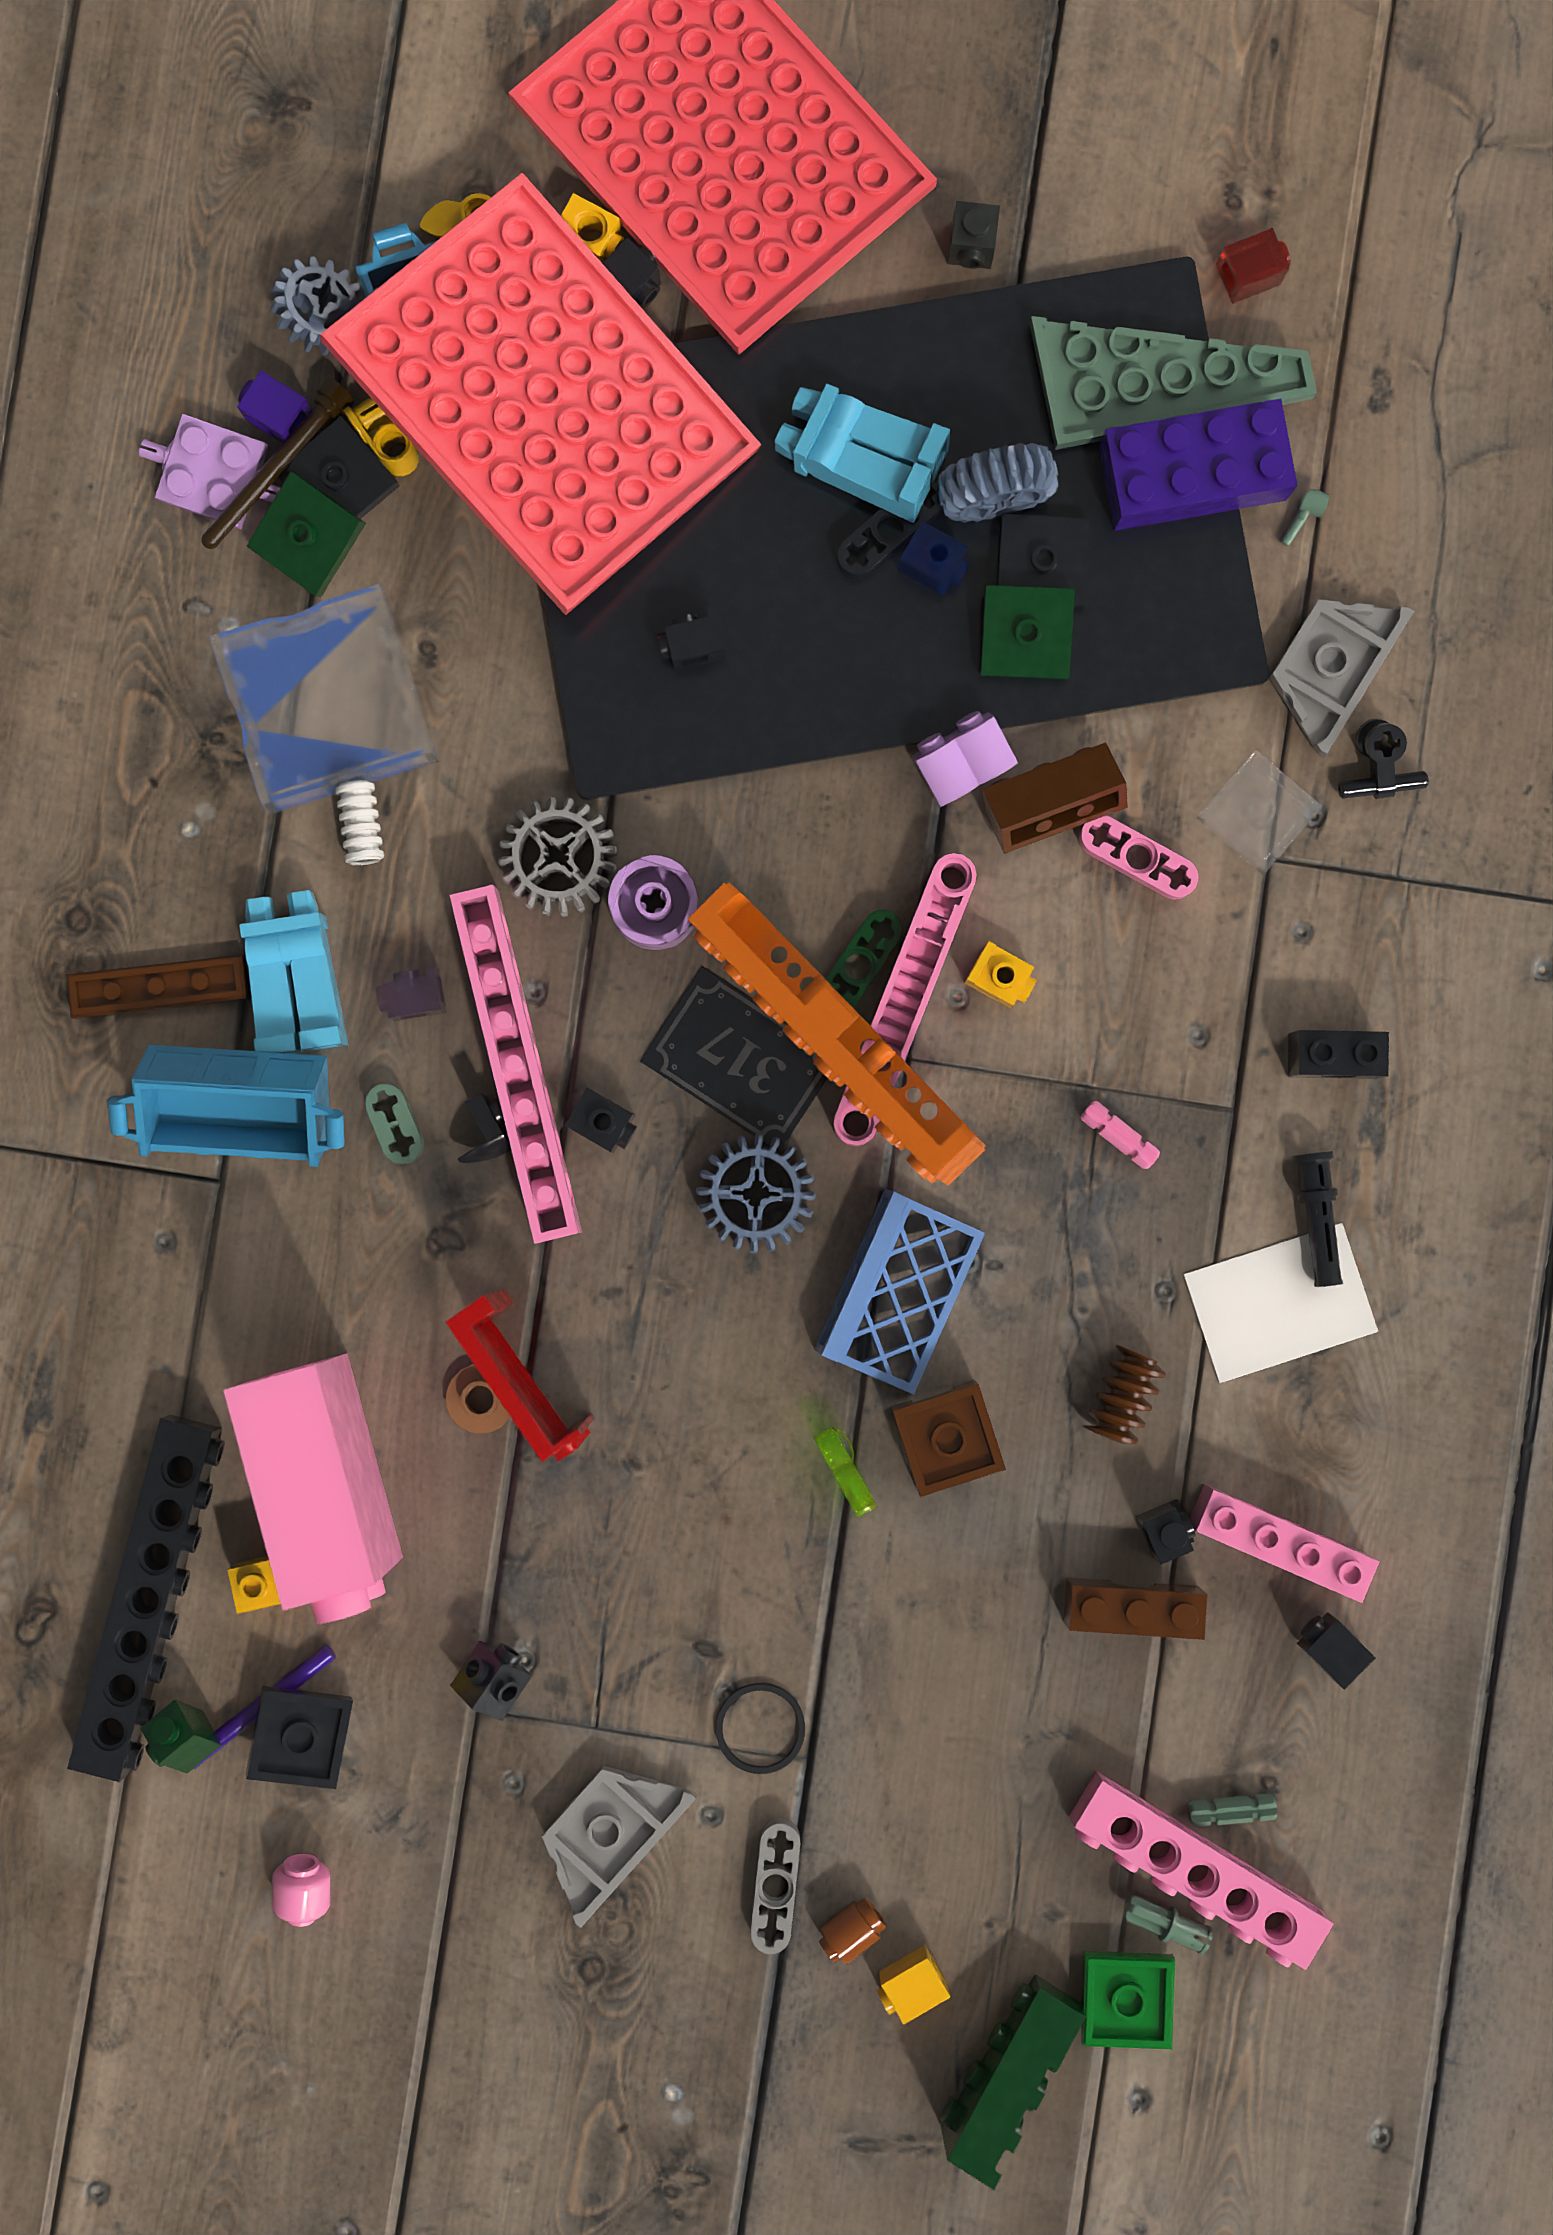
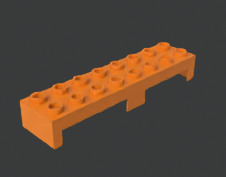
M724 882L688 918L697 929L692 937L721 963L725 959L727 960L722 968L740 986L742 985L749 993H752L754 990L757 991L752 997L753 1001L780 1025L784 1021L787 1023L782 1031L800 1049H803L810 1056L814 1052L818 1055L813 1063L830 1081H834L839 1087L844 1083L849 1087L843 1095L862 1114L864 1113L870 1119L876 1116L880 1120L874 1127L892 1146L895 1145L900 1151L906 1147L912 1153L906 1161L924 1179L931 1183L938 1179L949 1186L985 1151L984 1147L986 1145L730 882L727 884ZM777 947H783L787 951V958L782 963H774L771 959V953ZM793 963H797L801 967L800 974L795 978L789 977L787 974L788 966ZM805 978H814V980L803 991H801V982ZM864 1041H875L864 1054L861 1053L860 1047ZM891 1060L890 1068L887 1071H880ZM897 1071H903L907 1075V1083L902 1088H895L891 1084V1076ZM918 1088L921 1091L920 1100L914 1103L908 1101V1090ZM928 1102L936 1104L938 1108L936 1117L930 1120L923 1118L921 1115L922 1106Z

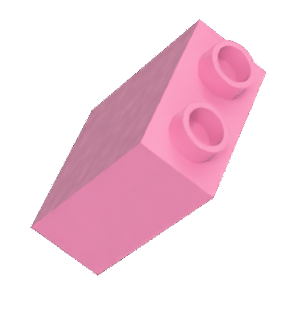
M348 1353L263 1376L223 1390L282 1609L287 1610L311 1603L316 1624L337 1621L370 1609V1600L386 1593L382 1577L403 1558Z

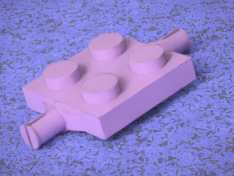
M182 414L175 438L169 444V447L144 439L141 445L146 449L139 448V456L163 464V474L155 495L157 500L216 520L262 468L269 446L265 442ZM271 484L260 499L273 502L276 497L274 494H278L281 487ZM247 513L235 525V528L242 530Z

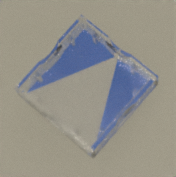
M380 584L318 602L309 609L294 615L276 618L269 617L209 636L227 696L236 709L240 720L243 748L261 806L273 814L336 794L335 788L344 782L366 780L372 783L439 762L388 597Z

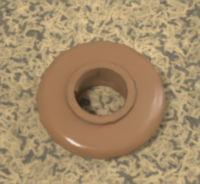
M474 1364L461 1369L451 1379L446 1391V1407L451 1419L461 1429L474 1434L490 1433L501 1428L511 1418ZM476 1386L488 1388L493 1395V1405L486 1412L475 1411L468 1403L469 1392Z

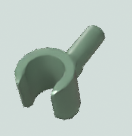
M1316 489L1309 490L1303 495L1298 506V512L1280 539V542L1289 547L1306 522L1308 514L1322 518L1330 495Z

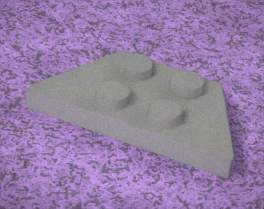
M1317 600L1269 678L1316 753L1321 757H1324L1329 752L1414 613V610L1408 607H1400L1399 609L1376 608L1374 604L1363 603L1344 605L1339 601Z
M603 1765L543 1832L542 1838L549 1856L553 1858L558 1880L562 1890L566 1892L576 1925L581 1928L696 1800L697 1794L695 1792Z

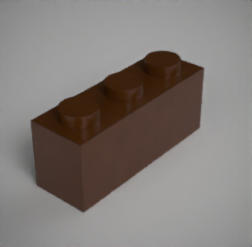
M1106 742L1092 748H1082L1073 755L1055 762L1040 764L1033 770L1015 777L1000 779L991 786L982 789L985 814L1004 854L1128 808L1126 781Z

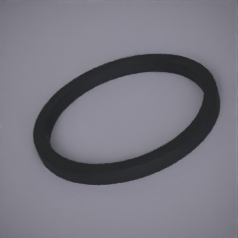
M754 1683L739 1688L725 1700L718 1714L716 1735L721 1751L734 1766L753 1774H768L784 1768L797 1756L804 1742L805 1720L799 1704L787 1691L768 1683ZM753 1691H768L781 1696L792 1706L798 1719L799 1733L793 1749L784 1759L768 1766H754L739 1760L729 1750L723 1736V1721L727 1710L736 1699Z

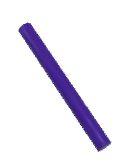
M325 1644L271 1687L298 1689L336 1659L335 1653ZM260 1696L215 1731L222 1746L194 1769L256 1722Z

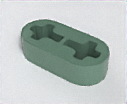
M385 1083L375 1086L367 1094L365 1106L382 1151L393 1163L404 1165L413 1163L423 1153L424 1140L407 1096L403 1090L391 1084ZM383 1092L389 1097H397L398 1103L392 1106L396 1118L393 1122L390 1121L385 1111L376 1110L375 1105L381 1102L380 1094ZM399 1126L404 1137H413L415 1144L409 1147L410 1154L406 1157L402 1152H394L392 1150V1145L398 1142L393 1129Z

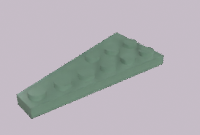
M1031 316L1029 323L1055 450L1101 441L1105 429L1280 398L1282 399V404L1287 405L1312 400L1317 394L1309 352L1307 350L1259 344L1249 347L1226 344V340L1209 338L1208 341L1185 339V335L1123 327H1116L1113 330L1089 327L1087 323L1071 321L1070 324L1049 322L1046 321L1047 318Z

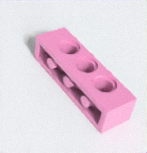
M1204 1484L1190 1516L1191 1524L1196 1532L1360 1603H1363L1380 1562L1366 1553Z

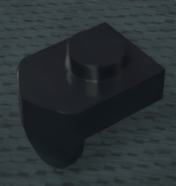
M479 1094L466 1101L465 1103L486 1142L459 1157L458 1161L460 1163L481 1162L497 1158L510 1151L509 1137L502 1126L505 1121L498 1100L494 1098L489 1101L486 1095Z

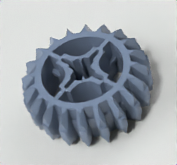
M1019 443L1014 446L1004 445L1000 448H989L985 452L974 453L971 457L962 458L956 464L949 465L939 475L938 496L940 505L944 508L945 516H948L951 520L964 523L972 520L975 522L986 519L991 520L1002 517V514L1021 513L1024 509L1035 507L1037 503L1045 502L1056 492V488L1059 486L1056 462L1053 461L1051 451L1047 447L1034 443L1027 445Z
M755 1134V1147L747 1148L746 1139L741 1135L737 1137L741 1150L733 1153L730 1145L725 1142L721 1145V1148L728 1157L723 1162L713 1154L708 1157L710 1163L718 1168L714 1174L707 1170L700 1171V1177L712 1181L710 1188L698 1187L696 1193L702 1196L710 1195L711 1203L699 1205L698 1210L702 1213L713 1209L715 1217L709 1219L705 1226L710 1229L719 1222L724 1226V1229L717 1236L720 1242H723L731 1232L736 1235L732 1246L735 1250L740 1249L743 1238L751 1240L750 1253H757L758 1240L765 1239L768 1251L772 1252L775 1251V1243L772 1237L778 1234L786 1245L791 1243L792 1240L785 1231L790 1225L797 1232H803L804 1226L795 1220L798 1213L805 1217H812L813 1211L809 1208L801 1207L802 1199H816L815 1192H803L802 1184L813 1182L814 1176L810 1174L799 1177L797 1170L804 1168L807 1165V1161L805 1158H802L793 1165L788 1160L796 1150L792 1145L786 1148L783 1155L776 1152L780 1144V1138L773 1137L770 1148L767 1149L762 1147V1134ZM751 1157L750 1175L745 1183L737 1186L720 1185L724 1174L734 1163ZM764 1158L777 1162L786 1170L792 1181L793 1188H777L767 1183L764 1177ZM759 1170V1181L764 1183L762 1188L767 1186L769 1192H779L780 1196H769V1198L761 1199L757 1217L755 1218L753 1216L754 1206L748 1204L750 1199L745 1201L744 1195H734L732 1192L734 1190L744 1191V1189L751 1188L753 1181H755V1171ZM720 1199H736L746 1205L748 1209V1230L737 1226L726 1216L721 1207ZM774 1201L793 1202L789 1213L779 1224L761 1231L762 1213L767 1204Z

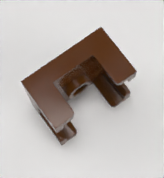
M975 1380L956 1385L952 1391L914 1403L910 1400L891 1406L920 1497L1006 1470L979 1384Z

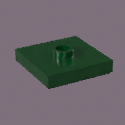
M291 471L246 547L314 596L322 597L366 525V522L301 475Z
M985 585L980 675L1069 679L1075 589Z

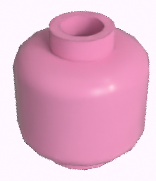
M296 1854L286 1858L272 1874V1910L276 1916L293 1926L303 1927L310 1925L314 1920L327 1912L330 1907V1870L323 1862H320L317 1857L310 1854Z

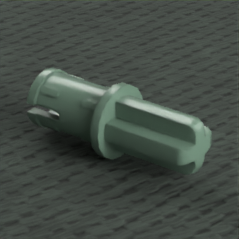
M1137 1895L1131 1896L1125 1904L1124 1919L1157 1934L1160 1941L1167 1942L1171 1940L1196 1951L1200 1955H1204L1209 1949L1210 1945L1195 1939L1194 1934L1212 1941L1213 1928L1180 1915L1176 1907L1171 1906L1166 1909Z

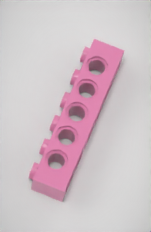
M1098 1771L1095 1772L1069 1815L1074 1827L1077 1829L1075 1835L1080 1840L1095 1849H1098L1100 1844L1114 1851L1113 1859L1120 1865L1134 1873L1137 1872L1138 1868L1148 1872L1153 1876L1151 1882L1159 1889L1171 1896H1175L1177 1891L1191 1899L1189 1905L1199 1914L1210 1920H1213L1215 1915L1230 1923L1228 1930L1235 1936L1249 1944L1252 1943L1253 1939L1258 1940L1268 1947L1266 1953L1288 1968L1293 1962L1307 1970L1334 1925L1328 1915L1319 1907ZM1120 1817L1132 1819V1826L1127 1833L1123 1835L1111 1833V1826L1116 1819ZM1158 1841L1170 1843L1169 1852L1164 1857L1152 1858L1149 1856L1150 1848L1154 1843ZM1196 1865L1208 1866V1873L1203 1880L1198 1882L1188 1880V1873L1191 1868ZM1237 1888L1246 1890V1896L1240 1904H1226V1898L1232 1890ZM1275 1912L1284 1913V1920L1280 1926L1274 1929L1265 1928V1921L1270 1914Z

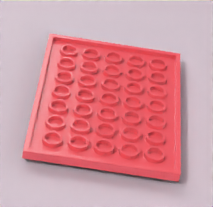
M618 0L508 92L513 105L611 214L620 218L621 225L638 244L645 246L651 252L658 266L738 355L930 193L937 184V178L774 0Z
M523 173L321 333L320 341L565 615L755 454L761 446V443Z

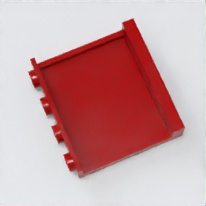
M505 1289L485 1294L445 1323L539 1459L543 1462L553 1455L555 1460L559 1462L580 1447V1444L591 1433L587 1427L595 1418L592 1414H589L571 1428H567L492 1320L496 1315L514 1304L513 1300Z

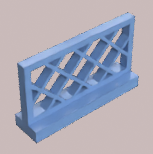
M884 1189L814 1350L826 1358L840 1362L914 1395L985 1233L901 1194ZM910 1210H913L925 1216L931 1233L909 1242L903 1226ZM934 1220L948 1227L937 1230ZM956 1230L971 1236L964 1253L948 1259L940 1237ZM900 1236L903 1245L894 1248L897 1239ZM934 1239L942 1262L920 1271L911 1248ZM905 1251L913 1274L891 1282L885 1268L891 1256ZM959 1263L955 1273H953L951 1266ZM945 1269L950 1283L946 1294L930 1300L922 1277ZM882 1276L885 1285L876 1288ZM916 1280L924 1303L902 1311L894 1289ZM888 1292L895 1314L873 1323L867 1308L871 1298ZM941 1303L939 1310L936 1314L933 1306ZM927 1309L932 1322L928 1334L912 1340L904 1318ZM864 1317L867 1326L859 1328ZM898 1321L906 1343L884 1352L876 1329ZM870 1332L877 1355L862 1361L847 1356L853 1339ZM923 1344L918 1355L915 1347ZM909 1350L914 1366L908 1380L905 1381L892 1375L887 1358ZM880 1361L884 1371L870 1365Z

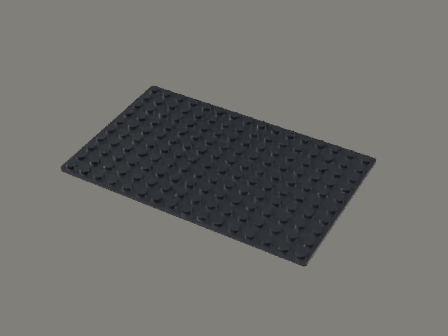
M1180 257L773 326L739 355L721 335L673 343L761 443V446L755 454L567 615L543 591L575 783L579 797L583 800H592L919 744L924 739L937 733H941L942 737L950 735L958 729L956 723L960 719L975 711H979L981 715L986 713L993 715L1002 730L1263 685L1269 678V670L1240 509L1114 531L1099 451L1100 441L1055 450L1029 323L1031 316L1047 318L1046 321L1070 324L1071 321L1087 323L1089 327L1113 330L1116 327L1179 334L1185 335V339L1208 341L1209 337L1195 261L1191 257ZM826 384L839 388L838 394L852 396L864 405L928 428H931L934 423L950 429L949 450L934 479L937 483L939 475L949 465L956 464L962 458L971 457L974 453L985 452L989 448L996 449L1004 445L1014 446L1019 443L1025 445L1034 443L1045 446L1051 451L1058 471L1057 481L1059 486L1056 488V492L1045 502L1037 503L1033 508H1027L1022 510L1021 513L1013 514L1091 519L1086 606L1084 610L1074 609L1069 679L980 675L985 585L997 586L1001 517L981 520L979 522L972 520L964 523L951 520L948 516H945L942 506L940 514L867 578L852 580L841 573L837 564L839 546L881 508L812 476L810 473L806 477L795 472L794 461L775 451V438L784 423L803 431L808 421L792 415L793 402L800 387L822 393ZM931 493L927 494L923 503L928 509L932 508L931 499L933 495ZM894 518L882 520L877 527L880 536L886 540H895L903 533L901 523ZM869 533L865 535L869 539L868 546L861 552L857 553L853 549L849 550L848 564L850 566L854 563H859L862 567L865 566V555L874 546L879 554L883 552L873 543ZM714 606L726 659L674 671L672 659H662L657 634L665 632L664 627L672 625V620L677 617L697 614L698 619L706 617L705 608Z

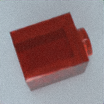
M1271 228L1225 246L1216 265L1231 302L1234 304L1280 286L1290 269L1291 260L1286 244L1283 241L1278 242L1274 229Z

